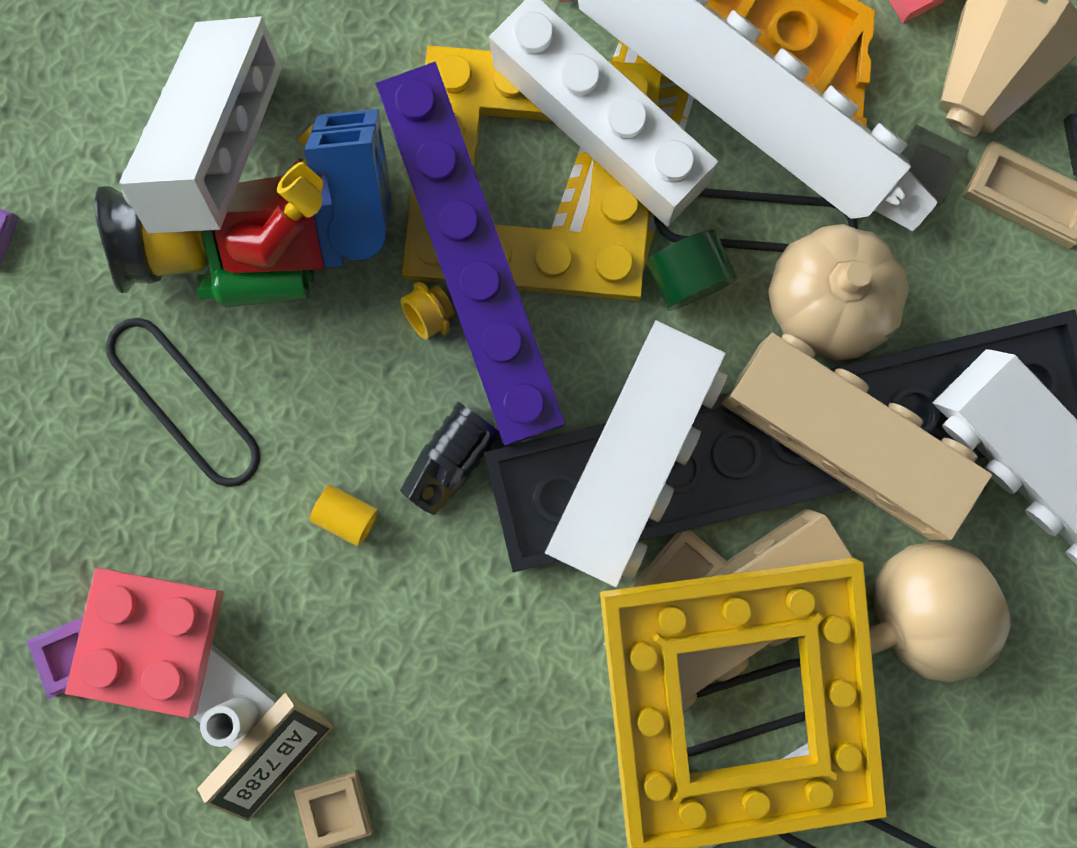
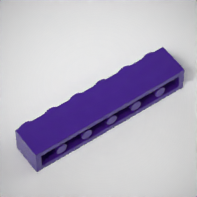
M436 61L375 83L504 445L510 446L565 426L562 412Z

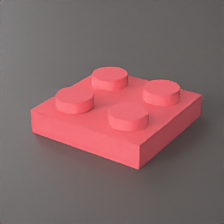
M95 568L65 694L185 718L196 716L224 591L111 569Z

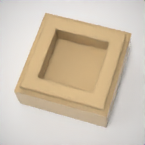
M357 770L305 785L294 791L309 848H330L370 836L373 833Z

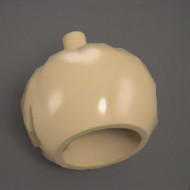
M840 224L821 227L803 238L790 243L776 262L768 292L772 314L783 334L792 335L802 340L815 351L816 355L834 361L859 358L870 350L881 346L892 337L894 330L901 325L909 285L906 271L896 259L889 243L873 232L858 230L848 225Z
M938 541L910 545L886 561L875 580V590L873 592L874 610L879 624L869 628L872 655L892 647L897 658L910 670L918 673L924 679L945 684L976 677L999 658L1011 627L1010 613L997 581L984 563L973 553Z

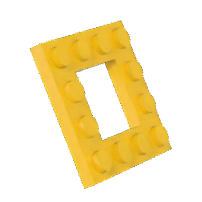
M427 45L425 65L436 61L474 170L476 168L481 115L553 122L493 67L490 50ZM609 61L658 106L661 72L651 64ZM594 159L586 233L494 224L517 290L640 301L649 210ZM411 187L402 276L408 280L446 283L414 190Z
M846 558L600 592L628 848H697L887 817L864 566L862 561L855 558ZM798 637L809 755L689 773L677 654Z

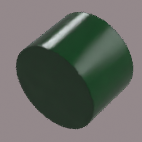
M715 229L702 231L684 238L657 252L646 261L668 311L679 309L709 296L738 279Z

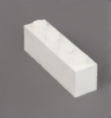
M524 0L489 36L493 67L667 227L709 185L718 161L543 1Z
M262 16L195 22L119 182L126 202L133 207L147 233L221 229L283 68Z
M655 320L545 554L614 587H617L621 576L629 580L633 579L647 550V545L638 540L648 518L659 522L673 495L674 488L665 484L675 461L686 465L700 437L701 431L692 427L701 405L709 408L713 407L725 384L727 374L718 370L726 354L725 352Z
M986 349L933 402L948 418L942 426L955 441L965 445L972 451L977 448L988 459L989 463L984 469L993 474L991 478L999 486L1011 494L1019 491L1031 504L1025 512L1040 528L1054 537L1060 533L1071 545L1065 552L1066 555L1077 565V419L1016 355Z

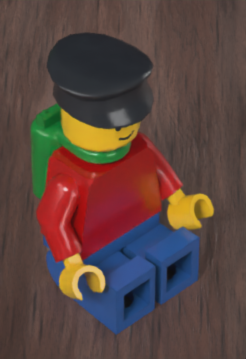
M379 109L317 115L315 123L297 139L304 148L306 159L297 158L292 167L283 176L238 182L220 230L147 233L133 207L126 202L122 192L110 186L98 187L94 199L96 223L112 280L118 292L127 293L136 282L153 284L159 282L164 275L198 272L209 264L206 273L197 276L199 288L196 289V294L201 299L215 298L217 303L223 307L302 300L309 298V282L314 281L313 270L341 266L344 264L345 257L352 260H364L373 257L381 250L385 242L389 206L391 203V187Z

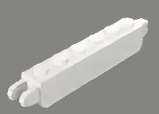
M578 0L579 9L849 218L869 217L875 210L913 231L938 203L936 198L909 170L911 165L908 159L901 154L908 146L906 142L881 123H878L873 131H871L853 117L859 109L857 104L832 85L828 87L824 94L804 79L811 71L808 66L784 48H781L776 56H774L756 42L762 31L735 10H732L729 16L725 18L707 4L709 0Z

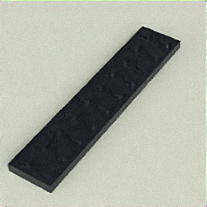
M1074 309L830 368V370L835 372L839 368L853 373L867 383L869 386L867 394L887 407L890 403H895L914 412L923 421L921 429L938 440L942 441L943 438L954 440L942 426L948 418L933 402L988 349L1016 355L1077 419V314ZM722 394L718 396L712 408L701 405L692 424V427L701 431L698 442L686 465L675 461L665 484L674 488L671 500L659 522L648 518L638 541L641 542L852 489L721 405L727 395ZM606 423L484 452L513 573L560 561L545 554V551ZM977 448L973 450L978 457L977 459L985 457Z

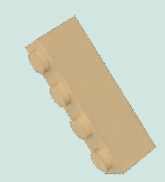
M772 332L762 341L721 405L927 539L952 540L993 475L975 463L978 458L971 449L955 440L943 438L940 441L921 429L922 419L909 409L895 403H890L887 407L867 394L869 390L867 383L853 373L839 368L833 372L814 360L815 351L802 340L788 334H784L780 338Z
M805 508L727 560L728 563L708 577L852 558L827 516ZM791 638L677 654L683 711L696 701V693L716 679L717 681H726L735 677L748 666V658L767 645L777 646Z

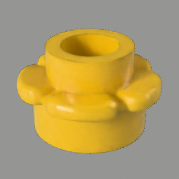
M422 282L414 283L412 292L400 300L405 317L416 333L425 340L438 332H441L443 335L448 334L450 331L448 319L454 316V309L449 298L437 285L428 288Z

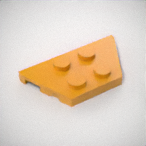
M858 0L708 1L707 4L725 18L729 16L732 10H735L762 31L756 42L774 56H776L781 48H784L811 69L804 79L823 94L832 85L859 106L853 117L867 127V118H863L865 88L870 83L871 59L868 54V45L873 39L875 10Z

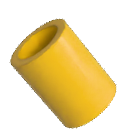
M329 484L316 501L309 522L360 547L377 519L379 509Z

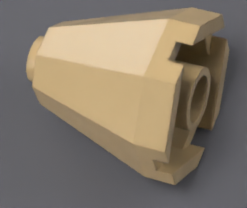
M967 0L961 12L939 107L947 113L944 121L956 131L971 137H976L979 131L992 134L1066 69L1077 57V9L1068 0H1048L1047 4L1038 0Z

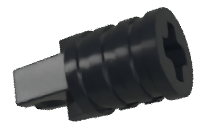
M459 401L454 405L450 415H447L443 420L439 430L437 429L432 435L431 441L424 446L400 489V492L412 503L431 515H435L468 481L471 472L481 463L480 460L484 456V452L489 451L492 448L493 442L500 437L499 430Z

